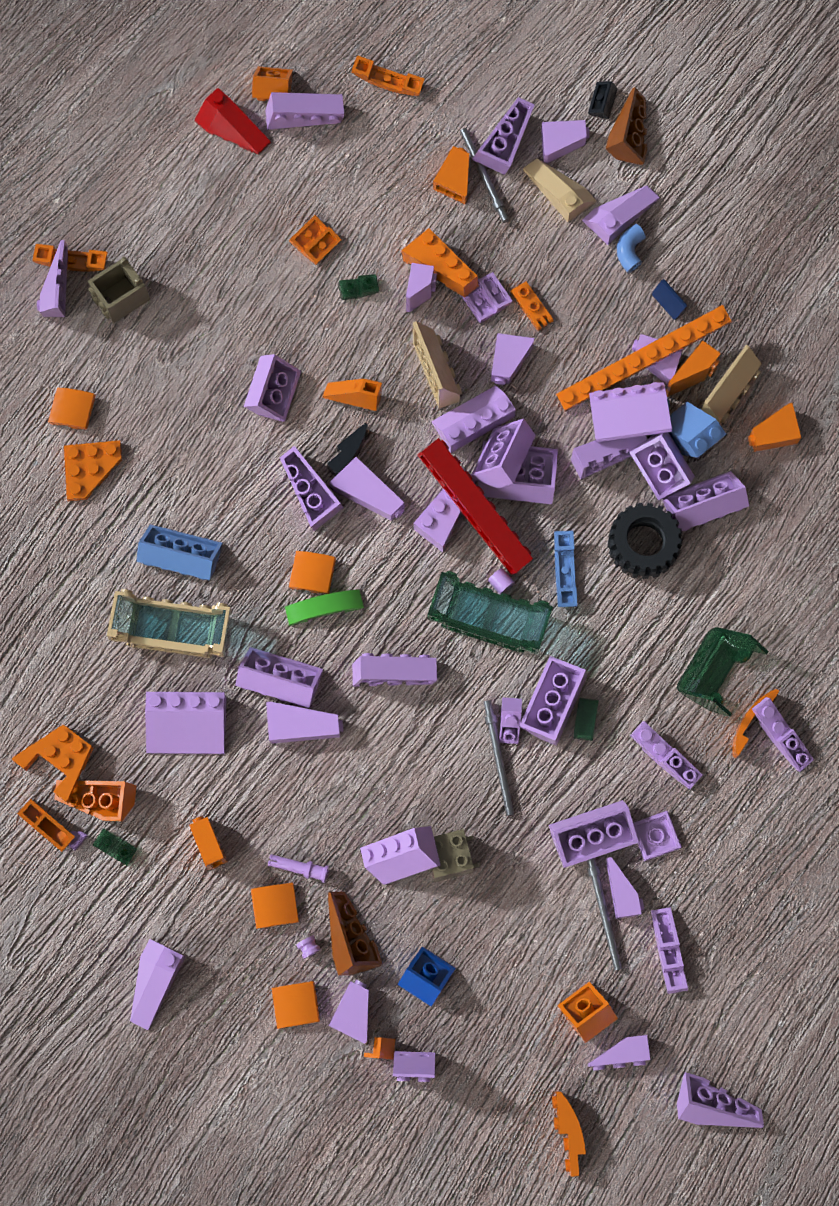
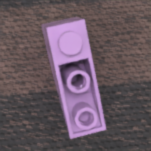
M647 1035L625 1037L589 1062L588 1067L593 1066V1070L605 1069V1065L613 1064V1068L626 1067L625 1063L633 1062L634 1066L646 1065L645 1061L650 1060Z

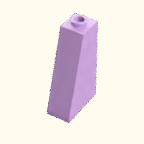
M357 457L329 482L330 489L391 521L395 517L399 518L405 511L404 502Z
M266 702L270 744L339 738L340 732H343V720H339L336 714L275 702Z

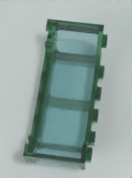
M441 572L427 614L428 620L442 623L441 627L446 630L520 653H524V650L530 651L533 654L539 653L553 606H550V603L539 600L531 605L527 600L519 599L518 601L505 593L499 595L486 587L480 589L470 582L461 583L454 572Z

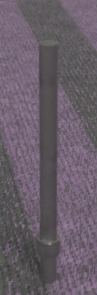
M463 128L460 130V133L473 158L477 150L467 129ZM474 161L493 201L494 210L498 212L503 223L508 222L509 218L504 209L505 205L499 199L484 165Z
M491 700L483 702L486 713L485 722L489 727L506 816L514 815L496 728L497 718L493 713Z
M595 858L587 860L589 866L587 870L589 877L592 878L614 971L620 970L622 966L599 878L601 873L599 866H596Z

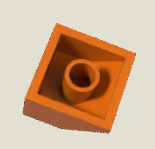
M258 66L253 75L252 98H257L259 101H267L270 98L271 92L291 93L293 69Z
M590 982L557 1005L585 1043L618 1019L610 1004Z

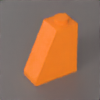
M453 146L433 180V190L463 204L467 202L469 153L465 149Z
M793 403L787 404L752 429L748 436L749 445L753 446L754 452L799 443L801 434Z
M200 816L192 820L193 823L189 826L205 866L212 870L227 863L228 861L210 819Z

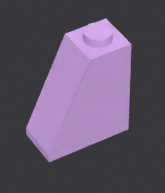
M585 120L542 122L543 162L549 163L584 146L586 138H589V127H586Z
M497 333L491 382L498 385L510 384L533 349L534 338Z
M640 334L639 340L635 339L632 350L637 351L658 339ZM683 349L646 369L668 386L669 381L675 375Z
M358 980L355 983L350 981L329 1026L366 1044L368 1041L369 990L365 989L366 984Z

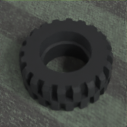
M637 503L635 507L629 506L624 512L621 511L618 514L609 532L608 548H610V557L615 559L614 564L617 567L621 566L623 573L627 574V572L632 573L631 577L637 578L639 575L642 576V579H648L649 576L653 578L658 577L660 573L667 572L673 566L681 551L680 549L683 544L681 537L683 533L682 529L678 528V520L672 519L673 514L670 511L664 512V507L660 505L658 508L653 507V503H647L646 506H643L642 503ZM635 527H650L661 536L663 541L662 549L655 555H640L629 546L627 542L628 533Z

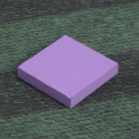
M668 811L633 823L639 841L637 844L644 862L682 848Z

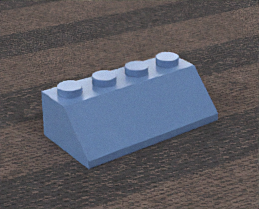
M150 524L138 543L136 562L147 566H156L163 570L179 572L182 575L195 576L202 580H210L215 572L223 543Z

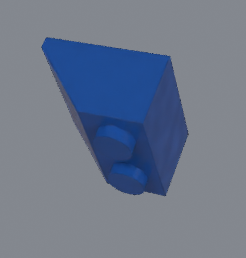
M421 947L397 985L432 1007L456 968L424 947Z

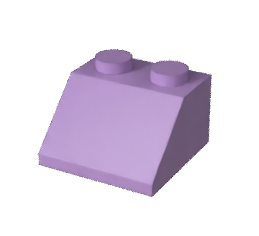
M411 264L406 294V312H411L429 300L432 291H436L437 273H434V266Z

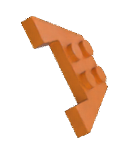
M62 725L15 755L12 760L27 771L37 758L41 756L61 771L66 777L53 792L69 804L72 799L73 790L79 783L78 779L86 767L93 747L65 725Z

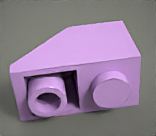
M502 697L500 743H519L522 699Z

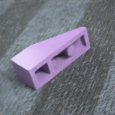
M612 857L607 858L606 864L616 919L641 915V910H644L642 898L639 899L638 893Z

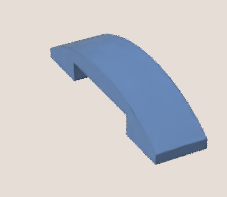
M554 531L558 607H577L573 531Z

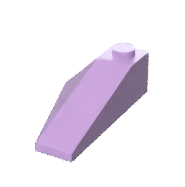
M65 240L60 241L40 293V300H37V310L40 311L43 317H65L68 245Z
M149 939L140 957L130 1022L146 1030L150 1029L185 956Z
M685 1072L677 1101L678 1119L697 1125L762 1128L764 1126L762 1110L741 1098L735 1099L726 1094L727 1090L722 1087L719 1090L709 1084L710 1081L703 1077Z

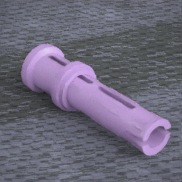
M273 854L269 857V859L274 860L268 861L269 867L303 874L306 879L314 878L321 880L322 883L326 882L329 872L328 865L323 867L313 864L312 861L303 863Z

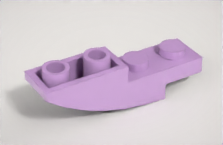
M764 698L752 708L760 721L759 724L798 772L814 761L796 732L790 729L770 698Z
M642 721L630 735L651 759L688 789H691L701 778L702 774L645 721Z

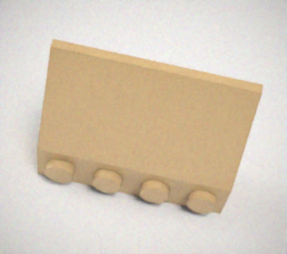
M417 321L413 322V345L438 408L460 402L462 391L460 385L455 384L453 379L455 378L453 368H449L447 364L449 358L446 351L441 349L442 341L440 336L435 334L434 329Z

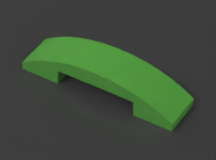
M358 589L306 599L286 606L285 610L289 626L308 622L309 619L342 611L346 613L363 609L364 606L360 590Z

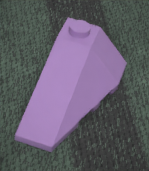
M646 185L594 208L582 221L609 245L658 201L660 197Z

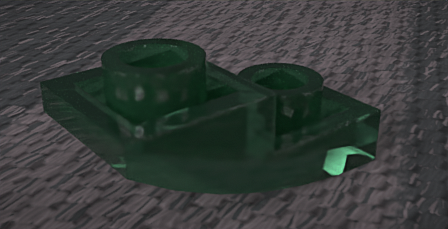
M376 274L360 275L357 279L339 280L338 282L341 300L365 297L380 291Z
M579 698L574 739L593 741L599 700Z
M102 828L92 844L126 866L137 851V848Z

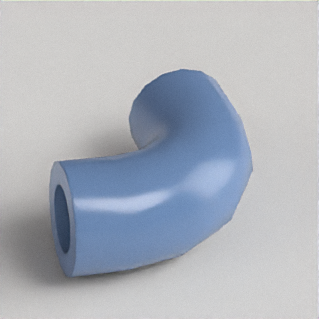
M638 224L628 228L620 236L617 244V257L627 273H631L642 263L635 253V247L646 236Z

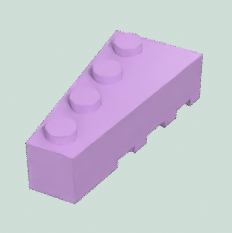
M364 653L352 664L353 687H360V683L377 686L384 682H387L389 686L401 685L402 682H406V685H432L437 681L436 658H430V655L412 657L410 654H402L400 657H393V654L374 656L373 653Z

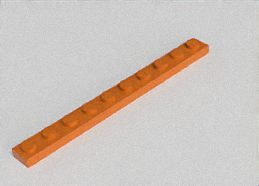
M721 305L562 390L556 396L564 411H567L590 398L589 393L598 390L604 391L732 323L724 306Z

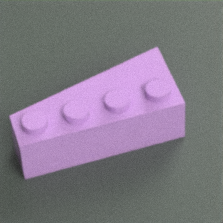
M271 92L265 110L267 130L341 123L344 116L342 94Z
M518 97L472 160L505 175L511 167L534 104Z
M645 435L596 442L595 440L574 448L571 462L580 479H583L632 457L630 451L648 438Z
M295 446L280 457L310 527L313 531H316L341 511L343 506Z
M442 489L414 522V530L443 552L462 512L446 491Z

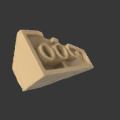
M538 158L523 168V171L567 222L596 203L594 197L585 187Z

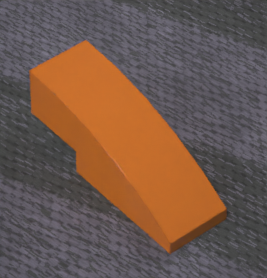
M32 799L17 813L61 852L75 838L73 834Z

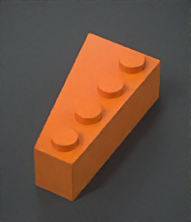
M430 228L401 250L405 263L434 266V273H437L436 281L444 283L446 287L463 297L468 296L479 287L478 276Z

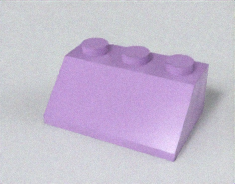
M275 354L260 356L244 407L257 415L284 422L301 370Z
M668 432L655 434L630 451L631 456L658 500L691 484L695 477Z

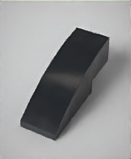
M366 423L337 445V452L339 454L327 463L328 470L334 477L360 454L368 434V425Z

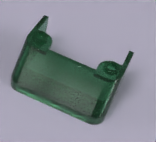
M719 627L712 628L706 634L680 678L677 690L683 696L705 709L731 717L732 713L722 705L723 697L717 693L735 662L744 663L748 661L753 652L767 655L769 651L750 634Z

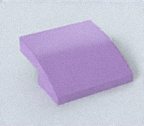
M493 272L478 279L479 287L468 296H461L479 323L496 315L512 303V299Z

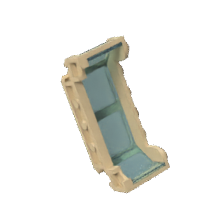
M121 589V592L115 591L107 637L111 641L125 642L127 646L205 658H212V655L224 657L230 615H232V610L224 603H216L211 609L208 605L195 607L187 602L174 604L173 601L162 599L161 602L154 601V598L151 597L139 599L132 594L131 590Z

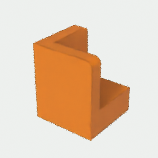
M374 1037L373 1053H364V1057L394 1060L395 1039Z

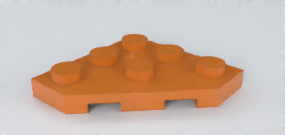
M120 440L64 446L66 495L68 501L87 500L92 495L94 489L98 485L100 486L110 475L111 470L119 465L122 461Z

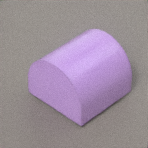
M503 568L496 571L488 579V582L499 595H502L515 584Z

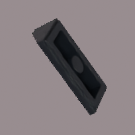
M613 81L596 83L588 111L589 115L604 119L610 118L617 93V87Z

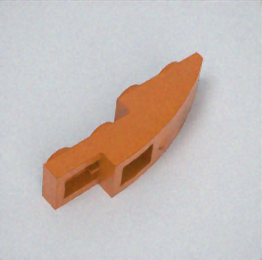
M556 1091V1096H552L553 1109H557V1117H554V1130H558V1134H567V1138H563L564 1151L568 1150V1159H565V1170L569 1172L571 1177L579 1176L578 1155L586 1154L582 1130L570 1103L561 1091Z

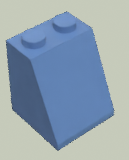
M685 402L670 415L672 432L668 433L680 453L684 456L698 458L726 435L717 419L689 402Z

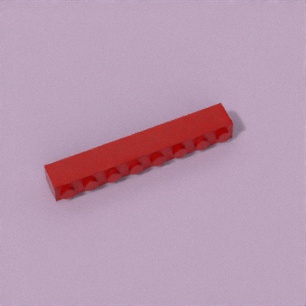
M436 439L418 453L417 456L511 575L517 573L533 560L531 551L521 544L517 533L510 530L506 519L503 516H499L495 505L485 498L482 488L474 484L471 474L466 470L464 471L460 466V460L449 452L448 445L443 440Z

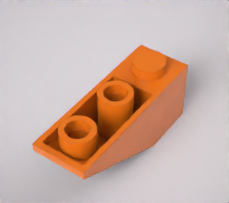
M368 379L329 382L324 391L323 398L376 411L382 396V383Z

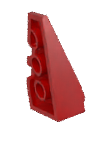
M219 88L214 90L204 100L195 118V122L207 133L222 137L227 142L236 143L239 147L258 155L271 143L231 98Z

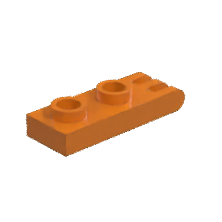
M527 281L511 290L512 296L537 331L542 329L539 322L543 327L548 325L545 318L549 323L554 322L552 316Z

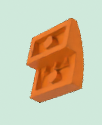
M314 215L289 239V242L316 265L342 239Z
M57 387L48 422L52 425L68 426L71 429L87 430L96 395L86 391Z
M296 551L289 588L308 590L312 593L329 594L336 557L313 552Z
M293 883L251 889L256 929L299 922Z
M314 981L271 988L277 1029L320 1022Z

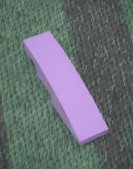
M671 907L651 910L667 993L688 991L679 948L680 943Z

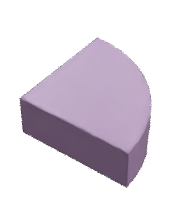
M71 831L70 833L75 838L68 846L76 851L88 835L80 831Z

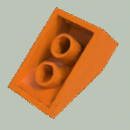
M702 341L669 381L666 396L669 397L703 382L708 376L712 377L718 369L717 366L720 363L719 357L721 353L705 341Z

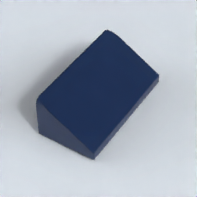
M661 280L652 292V296L672 319L676 320L685 313L687 304L666 280Z

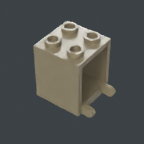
M123 257L88 280L90 286L88 291L92 295L91 298L96 305L100 306L104 317L107 320L110 318L113 323L150 300L143 280L135 272L126 257ZM108 297L112 303L108 304L105 298Z
M464 829L434 836L441 865L431 869L434 883L471 874L474 868L481 867L480 862L472 863L467 842L474 840V836L466 837Z

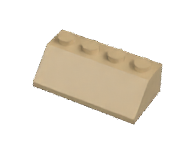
M745 345L701 408L702 411L717 419L719 424L721 422L724 424L730 416L728 413L730 409L737 407L741 401L738 399L740 395H745L751 387L749 385L751 380L756 381L761 373L759 370L761 362L749 346Z

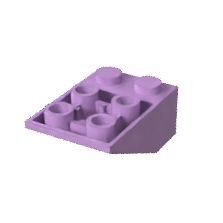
M394 1051L393 1076L397 1077V1081H410V1077H418V1082H430V1078H435V1053Z

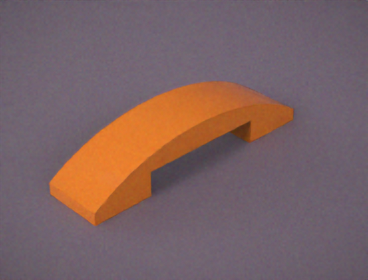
M358 55L351 70V73L370 84L405 95L419 96L425 78L410 73L405 76L376 66L374 61Z
M36 244L32 261L51 267L57 249L52 245ZM68 250L67 270L85 272L105 270L108 252Z
M772 690L762 696L744 715L734 737L733 757L737 758L749 740L743 733L755 716L752 708L766 697L770 698L773 702L779 690Z

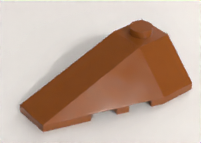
M636 87L632 88L608 136L606 150L616 160L643 165L647 154V144L644 143V135H647V129L644 128L646 98Z
M329 892L328 905L332 955L338 976L355 975L383 965L374 940L370 941L365 932L367 928L364 924L361 925L357 919V911L345 892Z

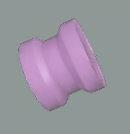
M314 935L296 945L298 949H301L304 959L321 950L320 946L315 943Z

